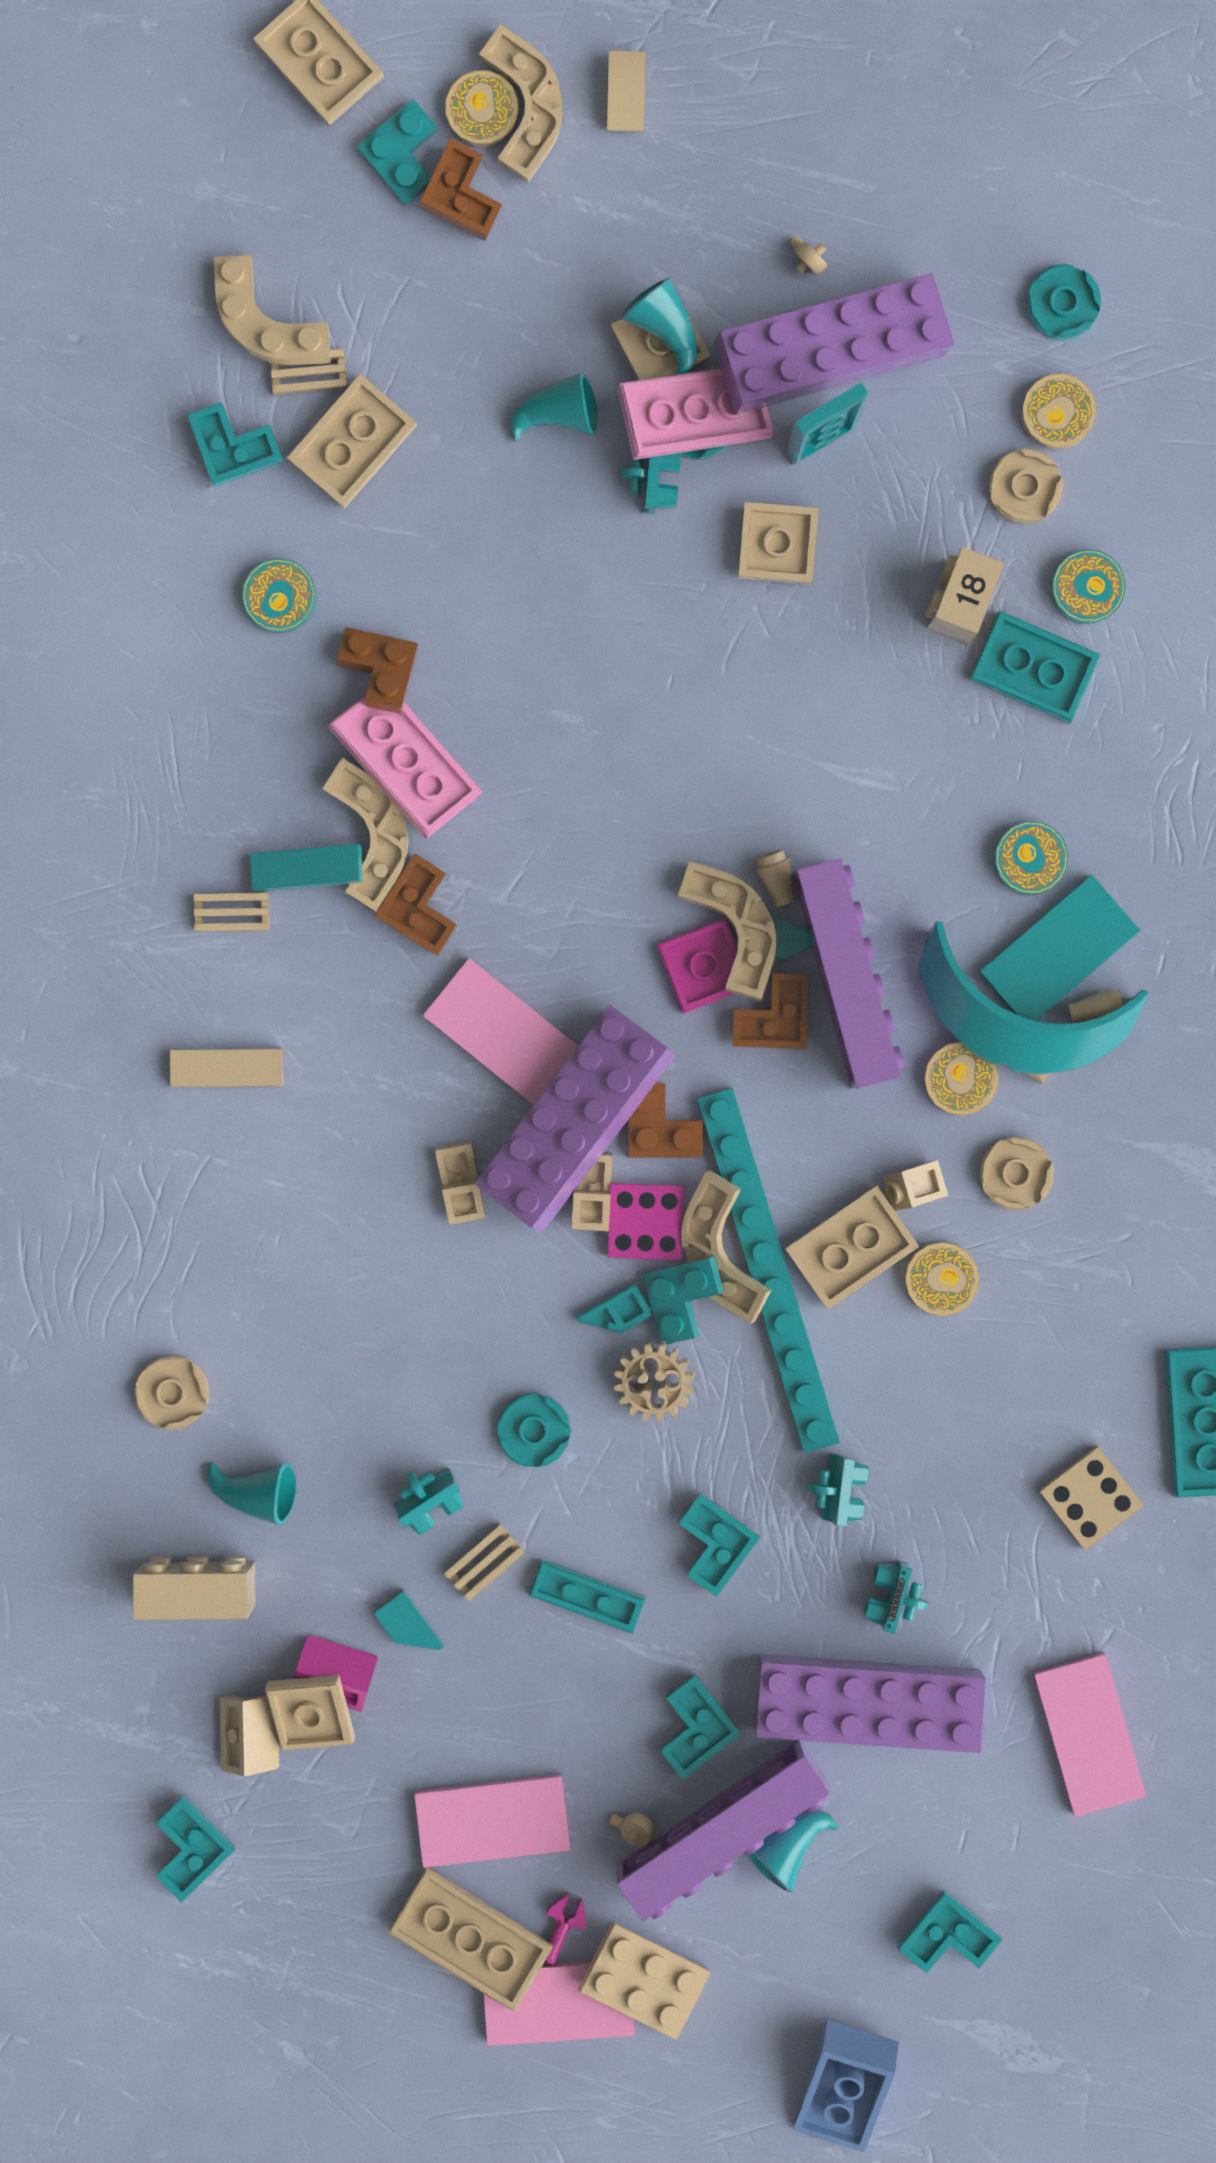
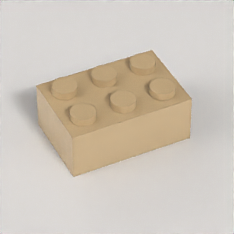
M170 1556L149 1557V1562H144L133 1574V1620L247 1619L256 1606L255 1561H246V1556L223 1557V1562H209L208 1556L186 1557V1562H171Z

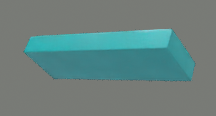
M359 844L250 853L251 886L255 892L363 883L362 850Z
M543 1559L540 1561L528 1596L632 1634L645 1602V1597Z

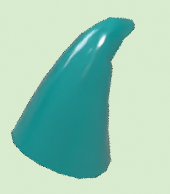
M669 277L639 294L624 310L620 319L643 329L649 334L655 335L669 350L673 351L678 362L676 375L685 374L692 369L698 351L696 334L691 319Z
M581 372L551 384L529 396L513 412L509 424L513 441L519 440L522 432L533 425H558L592 436L595 435L598 425V407L595 394L586 375Z
M211 1462L209 1464L207 1482L211 1492L226 1505L249 1516L277 1525H282L286 1522L294 1507L297 1494L295 1471L290 1463L285 1462L254 1475L231 1477L220 1473L215 1463Z
M813 1811L811 1813L799 1814L794 1818L795 1823L788 1830L780 1834L773 1832L764 1838L763 1846L750 1854V1859L767 1879L781 1889L793 1893L804 1855L809 1845L815 1839V1836L825 1829H839L837 1822L828 1813Z

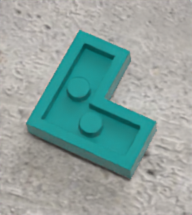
M412 99L356 146L362 157L405 207L426 190L431 176L415 159L412 153L437 133L438 129L418 103Z
M222 402L187 414L214 488L284 462L270 424L235 437Z
M711 1256L642 1274L660 1342L666 1341L667 1345L700 1336L691 1301L724 1292L715 1257Z
M701 1492L698 1493L678 1521V1524L707 1544L686 1575L717 1597L760 1539V1535Z
M696 1673L666 1695L668 1702L687 1726L662 1745L660 1751L684 1780L741 1735V1730Z
M185 1794L156 1822V1825L181 1850L155 1877L182 1903L235 1851L236 1846Z
M943 1889L900 1941L897 1948L927 1974L950 1945L976 1967L980 1968L1003 1939L996 1931Z

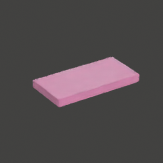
M721 368L620 383L616 387L633 460L770 439L774 435L768 406L735 415Z
M365 695L332 721L328 729L425 839H428L479 797L482 791L405 703L402 713L398 714L365 706Z
M470 958L423 1014L427 1020L533 1105L578 1047L577 1044Z
M1101 1652L1033 1672L1073 1815L1078 1817L1146 1797L1106 1654Z
M562 1774L415 1791L423 1868L569 1851L571 1848Z
M591 1961L543 1964L515 2012L484 1994L487 2046L635 2036V2023L633 2018L579 1991L578 1986Z

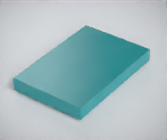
M999 610L968 680L1070 724L1101 654Z

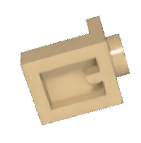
M938 1160L883 1176L885 1195L894 1211L912 1208L948 1196Z

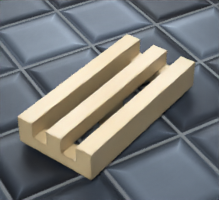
M344 349L330 350L331 361L338 360V364L279 370V366L284 365L270 363L274 396L347 389ZM339 373V379L292 384H281L280 379Z
M269 893L193 894L195 902V932L270 931ZM261 901V908L203 909V902ZM261 916L262 923L203 924V917Z
M500 1523L449 1567L444 1574L464 1594V1597L469 1602L523 1555L525 1551ZM501 1535L504 1541L460 1578L456 1574ZM509 1546L514 1550L471 1588L466 1585Z

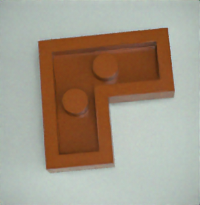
M450 138L418 207L485 241L502 204L469 187L483 155Z
M345 627L337 657V666L371 673L365 697V706L401 714L418 651V643Z
M414 853L375 914V917L436 956H439L458 925L427 906L447 874Z
M772 973L770 1010L733 1009L732 1047L807 1049L809 974Z
M656 1083L628 1119V1158H703V1120H666V1083Z

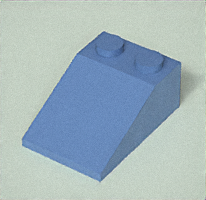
M827 2019L817 2046L793 2130L865 2152L895 2075L899 2041Z

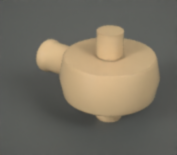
M799 236L791 240L790 246L796 250L795 253L803 260L796 267L802 274L808 268L816 275L825 270L828 264L820 256L825 252L826 248L821 243L813 249L806 241L803 242Z
M630 1813L625 1818L613 1814L610 1819V1826L619 1828L622 1837L635 1847H645L653 1840L655 1826L647 1816L641 1813Z

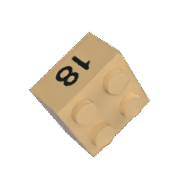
M962 547L956 556L950 554L948 560L944 563L938 582L944 584L942 590L937 589L935 594L932 595L925 612V617L930 618L927 629L969 644L978 634L1004 562Z

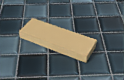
M283 1049L170 1050V1087L283 1086Z

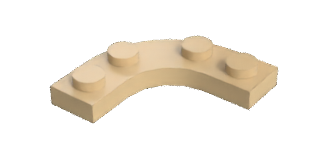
M499 24L479 53V59L509 79L520 90L525 103V114L519 128L497 159L498 163L529 183L549 155L558 138L563 116L562 95L556 74L545 57L529 43L502 24Z
M252 256L214 257L217 308L223 325L232 339L234 338L241 346L247 349L249 354L274 364L304 365L331 363L328 322L289 324L272 320L262 313L255 302Z
M341 758L322 789L354 809L365 820L370 832V848L362 864L363 883L349 884L345 892L377 912L405 866L409 847L408 828L404 814L369 774Z
M689 861L678 893V899L712 909L730 921L737 934L738 949L725 990L761 1002L776 952L775 926L767 907L759 894L743 880L726 872Z
M709 1170L704 1173L685 1212L681 1236L682 1248H685L688 1262L711 1256L715 1257L724 1292L709 1296V1298L751 1324L756 1321L771 1289L741 1272L729 1261L723 1249L722 1230L741 1188Z

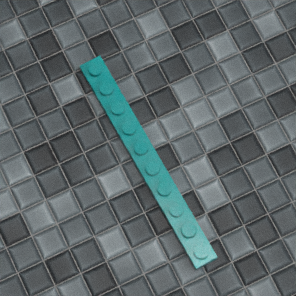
M730 1088L697 1098L719 1174L722 1178L741 1188L731 1208V1213L751 1278L771 1289L761 1309V1313L803 1452L808 1453L840 1443L734 1090Z

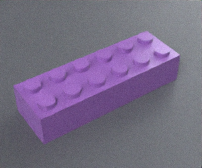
M933 273L723 330L720 331L713 345L734 413L738 415L944 357L954 345V341Z
M841 858L796 870L792 876L805 924L811 933L814 957L850 1088L858 1089L901 1077L899 1069L904 1068V1061L899 1046H892L889 1033L894 1031V1024L890 1011L882 1010L879 996L885 995L879 973L873 975L869 961L875 959L870 938H863L860 925L865 922L861 904L859 901L853 902L850 889L855 886L850 865L843 866Z
M609 1005L475 1182V1185L530 1228L543 1233L677 1055L613 1006Z
M759 1654L754 1730L757 1738L980 1753L986 1678L980 1669Z
M796 1741L654 1838L648 1845L641 1847L616 1864L618 1887L642 1922L650 1916L653 1919L662 1916L671 1908L670 1903L681 1895L687 1898L697 1892L702 1887L701 1881L714 1874L717 1877L725 1873L732 1867V1860L742 1853L746 1855L754 1853L763 1846L764 1838L773 1832L780 1834L788 1830L795 1823L794 1818L805 1810L811 1813L820 1808L826 1802L825 1797L830 1794L824 1775L801 1741Z

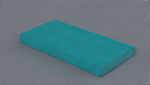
M862 382L795 421L785 453L791 464L796 465L855 429L869 394Z
M1090 875L981 969L979 973L1014 1014L1037 1021L1141 930L1097 879Z
M1216 1346L1164 1349L1173 1496L1175 1498L1216 1496Z

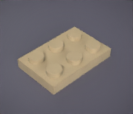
M295 0L253 38L255 45L328 126L335 122L384 78L381 69L319 0Z
M359 374L287 459L345 509L417 427V422L362 374Z
M875 1185L785 1247V1250L826 1309L829 1310L917 1249L919 1245L879 1187Z
M612 1921L578 1989L581 1993L677 2040L711 1972L708 1968Z

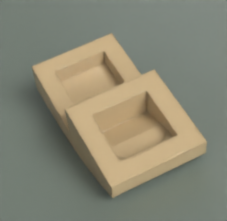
M609 50L607 130L644 131L646 51Z
M472 1141L435 1147L449 1225L486 1218L481 1189L475 1185L479 1177Z
M603 1153L573 1192L572 1229L609 1231L613 1153Z

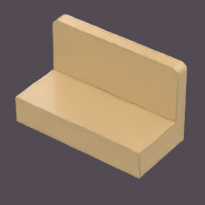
M236 1695L219 1697L221 1771L240 1776H249L278 1769L279 1739L267 1695L254 1698Z

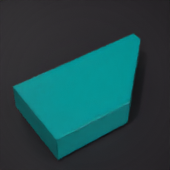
M771 917L776 932L775 958L783 961L813 946L810 930Z
M634 1282L576 1316V1319L580 1323L622 1334L653 1316V1312Z
M405 1590L374 1611V1615L396 1644L440 1650L444 1647V1643Z

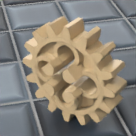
M647 1340L644 1350H641L636 1344L632 1346L631 1354L633 1357L623 1354L620 1362L624 1367H617L614 1376L622 1380L615 1383L614 1391L624 1392L620 1397L619 1403L622 1405L629 1402L632 1405L629 1412L630 1415H634L640 1410L643 1412V1421L647 1422L650 1414H655L658 1422H662L664 1412H668L674 1418L678 1413L676 1405L683 1408L687 1407L689 1400L684 1395H693L694 1386L687 1382L694 1380L695 1372L685 1371L690 1363V1359L683 1358L679 1360L677 1358L680 1348L675 1347L669 1352L666 1350V1341H662L659 1348H654L651 1340ZM648 1358H653L658 1363L655 1378L657 1381H661L658 1396L664 1399V1402L660 1404L654 1403L651 1399L654 1384L652 1381H648L651 1373V1366L647 1363L645 1364V1360ZM668 1374H675L678 1376L679 1381L672 1383L668 1378H665ZM637 1379L639 1383H644L641 1388H634L631 1386L630 1380Z

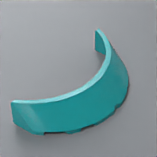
M935 921L928 932L918 964L921 981L923 980L927 995L935 1009L934 1013L944 1028L947 1027L963 1043L964 1048L982 1060L995 1066L1004 1065L1010 1071L1025 1074L1046 1075L1048 1073L1076 1070L1105 1056L1122 1043L1131 1033L1149 994V991L1141 989L1128 1003L1102 1017L1084 1022L1056 1024L1024 1018L997 1005L974 986L958 965L948 944L944 925L939 921Z

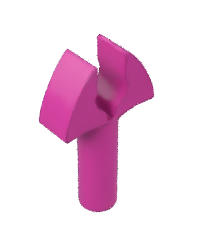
M569 1893L561 1895L548 1907L546 1914L554 1917L556 1924L548 1941L553 1944V1948L545 1960L546 1963H556L570 1929L574 1927L582 1930L585 1929V1907L582 1898L579 1900L576 1912L569 1915L567 1919L564 1918L563 1908L567 1903Z

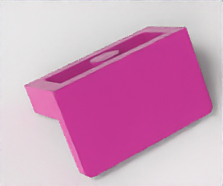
M309 1635L299 1659L294 1679L339 1675L348 1708L362 1712L378 1657Z

